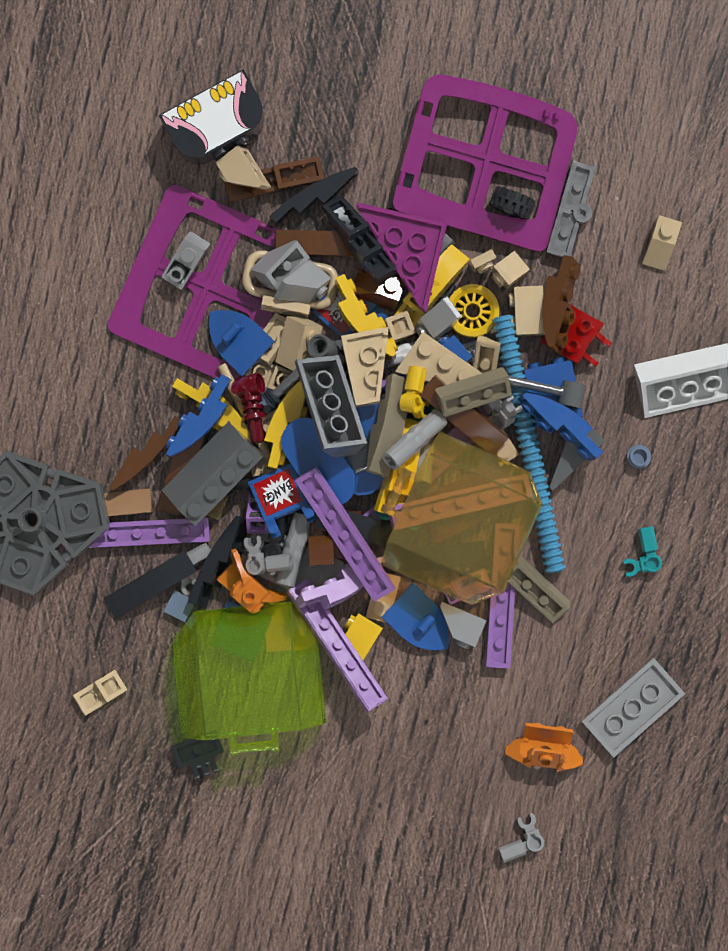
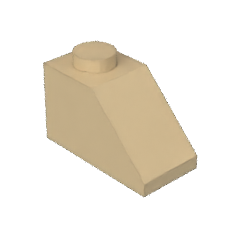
M237 145L216 162L220 169L218 173L225 182L263 190L271 188L247 148Z
M660 215L656 218L642 262L643 265L662 271L666 270L682 222Z

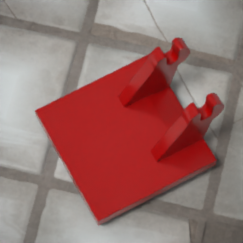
M570 305L575 310V320L569 328L567 334L568 342L566 347L563 348L561 355L577 364L583 358L589 364L597 367L599 362L585 351L593 338H596L608 347L611 346L612 342L599 333L604 323ZM544 335L540 342L549 347Z

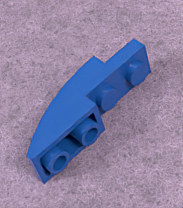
M223 374L220 378H214L209 387L212 391L209 398H203L197 409L200 412L199 416L191 412L188 415L183 414L177 425L180 428L176 437L172 435L165 446L168 449L167 455L173 457L184 452L201 440L215 426L228 407L227 404L220 400L232 381L230 378Z
M524 393L517 398L521 402L520 405L523 411L529 415L532 414L538 420L536 423L543 431L552 433L560 429V435L567 442H572L578 448V454L585 460H595L603 453L587 436L593 427L574 411L554 400L536 394Z

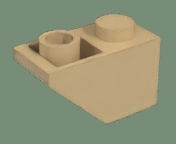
M514 251L493 266L491 271L493 276L491 278L499 288L503 286L507 290L530 269Z

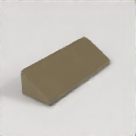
M503 367L435 389L443 417L512 396L509 375Z
M518 555L501 575L552 623L570 608V600L521 555Z

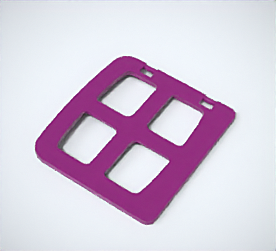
M438 74L432 76L424 83L392 200L393 208L397 212L445 222L447 226L532 251H543L549 243L577 135L576 120L566 110L511 90L449 75ZM441 97L465 99L486 104L490 107L481 144L473 145L432 132L435 114ZM425 102L432 104L429 117L422 115ZM510 112L554 128L556 138L548 165H541L502 153L500 143ZM427 151L462 160L474 166L470 190L464 205L434 195L419 187L418 179ZM494 172H503L542 185L534 219L513 218L484 210L489 185ZM406 174L413 175L411 188L403 187Z
M171 185L164 194L109 318L108 329L115 335L213 378H220L221 374L217 367L226 363L234 380L239 378L241 375L226 360H220L193 348L192 343L205 313L213 301H219L248 314L250 319L264 330L274 313L260 310L261 297L255 298L225 285L222 282V275L240 236H247L274 250L275 230L279 229L184 187ZM191 198L203 203L201 210L188 205ZM194 213L221 225L223 230L205 270L202 272L194 271L185 284V287L192 290L193 298L176 336L170 338L143 326L140 319L154 278L162 276L171 261L165 257L170 243L186 215ZM258 227L271 232L268 240L255 235Z

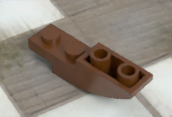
M567 255L563 256L557 277L548 276L543 296L542 317L544 333L548 346L557 355H561L563 348L566 347L568 342L567 334L575 320V310L568 303L573 298V287L575 281L580 276V264L573 256Z

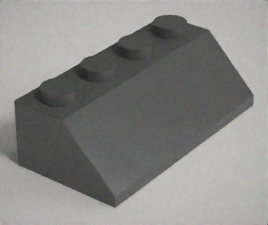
M339 355L297 359L295 365L322 451L333 458L356 455L367 444Z
M228 421L162 491L174 506L196 526L263 457V453Z

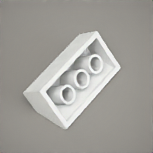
M728 343L634 364L636 384L645 418L728 399Z

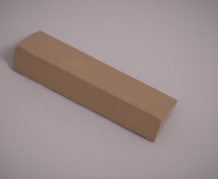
M151 488L104 493L108 517L153 512Z

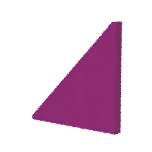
M357 202L356 208L360 215L369 224V229L383 246L386 256L397 268L398 275L421 311L426 313L447 223Z

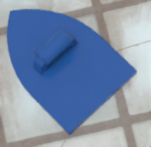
M228 310L210 312L209 329L216 350L243 377L275 341L257 323L241 313Z
M412 582L381 618L405 641L418 648L426 650L448 649L449 634L442 612Z

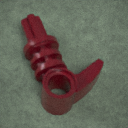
M257 372L236 378L231 385L232 393L242 399V406H246L242 408V411L247 415L243 416L242 420L243 423L248 424L252 444L264 442L262 422L267 419L266 414L261 412L264 410V405L259 404L263 402L262 396H258L265 392V381L262 375Z

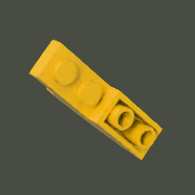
M452 244L439 257L427 312L439 297L445 294L470 261L469 257ZM409 292L395 315L408 311L414 329H416V323L426 313L421 311Z
M345 274L336 277L335 284L344 300L338 303L337 309L353 332L359 333L387 327L381 316L377 317L375 312L367 316L365 315V313H368L367 308L362 300H357L354 294L357 290L351 278L347 280ZM387 337L385 357L392 361L396 359L398 348L393 338L388 339Z
M178 378L172 386L177 389L175 394L186 401L189 397L197 401L196 407H199L203 398L208 399L212 392L209 386L203 382L199 389L196 390ZM222 397L220 401L227 404L228 407L213 428L219 431L229 421L251 442L249 430L246 424L243 423L241 416Z
M301 381L287 393L279 404L267 429L264 441L273 444L268 463L269 468L278 469L279 465H284L286 455L282 451V435L285 428L292 421L306 417L308 407L304 406L306 397Z
M406 418L403 434L420 421ZM420 450L396 470L391 469L389 477H384L374 510L388 514V507L403 504L405 496H410L417 471Z

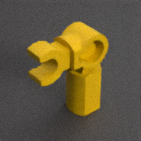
M409 366L404 388L406 393L402 394L400 398V409L412 413L415 418L423 419L426 416L423 412L424 406L429 407V402L423 401L419 394L423 391L427 370L420 366Z

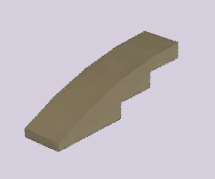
M396 374L387 376L385 399L380 400L377 424L371 426L366 468L367 472L385 478L389 477L392 468L383 460V453L401 438L407 417V412L402 411L399 404L402 394L406 393L404 389L406 378Z

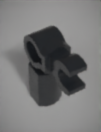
M280 517L275 520L281 535L273 539L269 532L268 539H270V542L264 541V546L261 549V552L264 553V558L282 554L283 548L280 543L285 538L287 517ZM251 538V543L255 546L257 540ZM244 551L243 554L247 556L249 551Z

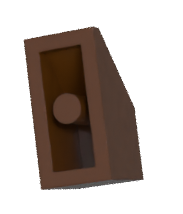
M367 272L357 273L354 281L357 290L354 294L356 298L395 311L404 282L401 278L393 276L377 285Z
M314 531L313 536L308 537L310 566L335 564L333 538L331 535H328V531Z

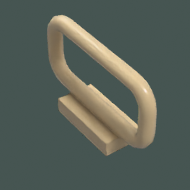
M256 251L247 258L242 276V284L249 294L262 298L260 310L292 317L308 318L310 308L325 309L334 303L338 290L335 279L339 276L332 266L312 261L331 279L326 297L323 300L315 299L310 304L279 300L274 297L277 291L253 285V273L250 269L269 251Z

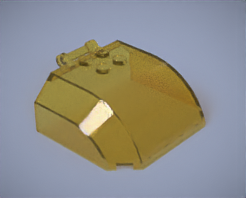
M439 432L427 451L418 474L404 467H399L397 472L399 474L386 505H382L380 511L397 518V521L388 539L381 565L474 605L504 593L543 503L530 472L491 453ZM409 478L414 480V483L400 512L395 510V506Z

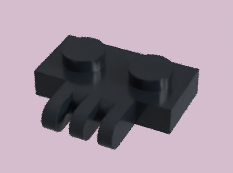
M217 729L171 746L179 769L191 765L196 780L201 779V774L198 770L202 768L205 777L210 775L208 765H211L214 773L219 772L214 756L225 751Z

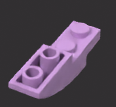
M385 556L377 558L381 566L386 561ZM348 563L341 567V571L335 576L336 578L323 582V586L317 588L314 585L303 588L295 600L299 608L321 601L325 610L349 599L364 586Z

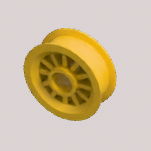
M468 284L458 288L449 298L454 307L457 303L463 307L456 309L458 312H463L460 319L465 318L462 324L457 321L452 328L460 336L478 338L479 335L484 336L489 333L495 326L492 320L499 317V304L495 295L486 287ZM468 294H472V301L469 300ZM476 295H479V296H481V297H480V299L476 302V301H475ZM463 296L466 301V304L460 300V298H462ZM485 299L487 303L481 305L480 303ZM470 305H475L479 309V315L474 318L469 317L466 313V308ZM485 307H490V311L483 310ZM482 314L490 315L489 319L482 316ZM479 319L485 322L483 326H481ZM467 321H470L469 328L464 327ZM474 321L476 322L478 328L473 329Z

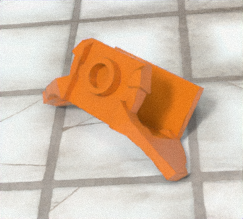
M236 549L231 550L232 563L217 580L230 591V595L250 613H256L260 611L265 602L274 603L287 600L286 593L265 587L243 567L238 551Z
M526 723L523 736L513 740L506 746L505 754L508 757L529 768L533 765L557 769L556 772L580 767L583 764V757L570 744L574 730L566 729L562 726L551 727L540 723Z

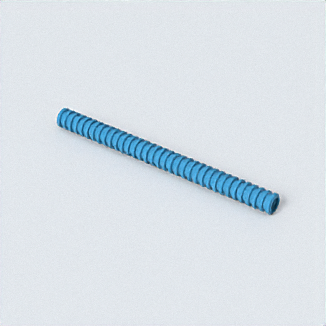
M513 315L496 317L492 320V323H495L496 327H494V330H497L495 337L498 338V343H501L500 352L502 356H500V360H503L501 366L505 368V371H509V376L524 379L526 378L525 374L522 373L524 367H521L520 364L523 362L519 359L521 352H518L520 347L516 345L518 338H515L516 330H513L515 323L511 321ZM511 386L512 396H514L512 403L515 408L520 406L521 403L517 398L524 393H528L529 390ZM522 409L515 416L516 422H514V426H517L515 432L519 435L517 437V441H520L518 446L522 449L520 455H523L524 458L521 459L522 463H525L523 470H526V474L524 475L528 477L527 483L531 492L530 499L533 501L531 503V507H534L532 513L536 515L534 521H537L535 527L539 530L537 532V536H540L538 541L542 544L540 550L543 551L542 558H545L543 565H546V569L544 570L546 573L560 572L566 566L562 563L564 561V558L561 557L563 552L559 549L561 547V543H558L560 537L556 535L558 529L555 528V525L557 523L553 520L555 514H552V510L554 509L553 506H550L552 500L548 497L550 495V492H547L549 485L545 482L547 481V477H544L546 471L542 468L544 466V462H541L543 457L539 454L541 448H538V444L540 442L536 440L538 433H535L537 428L533 425L535 419L532 418V414L529 415Z

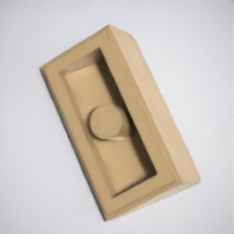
M479 335L476 341L473 367L481 373L497 369L501 343Z

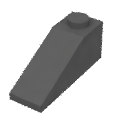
M594 429L587 434L598 447L605 442ZM566 440L564 442L549 483L550 491H553L585 461L578 454V448L572 442L569 443Z

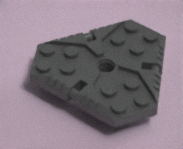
M5 451L0 456V523L3 526V531L0 532V584L31 595H37L70 565L69 561L72 558L79 557L82 552L110 528L103 486L99 482L61 469H51L50 465L10 451ZM48 478L53 479L51 487L46 485ZM33 513L37 516V524L35 526L30 522V517ZM62 545L67 550L64 554L59 550Z

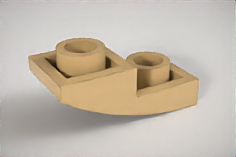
M259 359L245 376L258 372L265 381V387L274 390L292 371L273 364L270 366ZM294 384L284 393V395H287V393L294 387Z

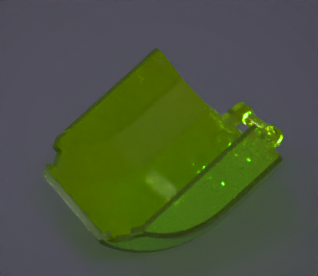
M292 602L263 604L260 611L256 613H250L243 606L194 611L184 626L173 637L174 669L182 738L197 740L229 738L230 754L232 757L246 752L266 750L280 752L279 732L299 731L326 723L319 641ZM271 735V740L237 743V737Z

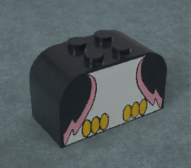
M244 69L159 115L180 156L187 162L197 165L206 164L213 160L217 162L237 145L244 148L250 144L249 141L255 138L262 130L265 119L261 100Z

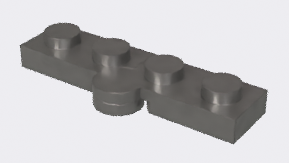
M576 161L572 162L547 247V254L561 258L564 255H571L579 223H587L592 217V209L586 204L596 167Z

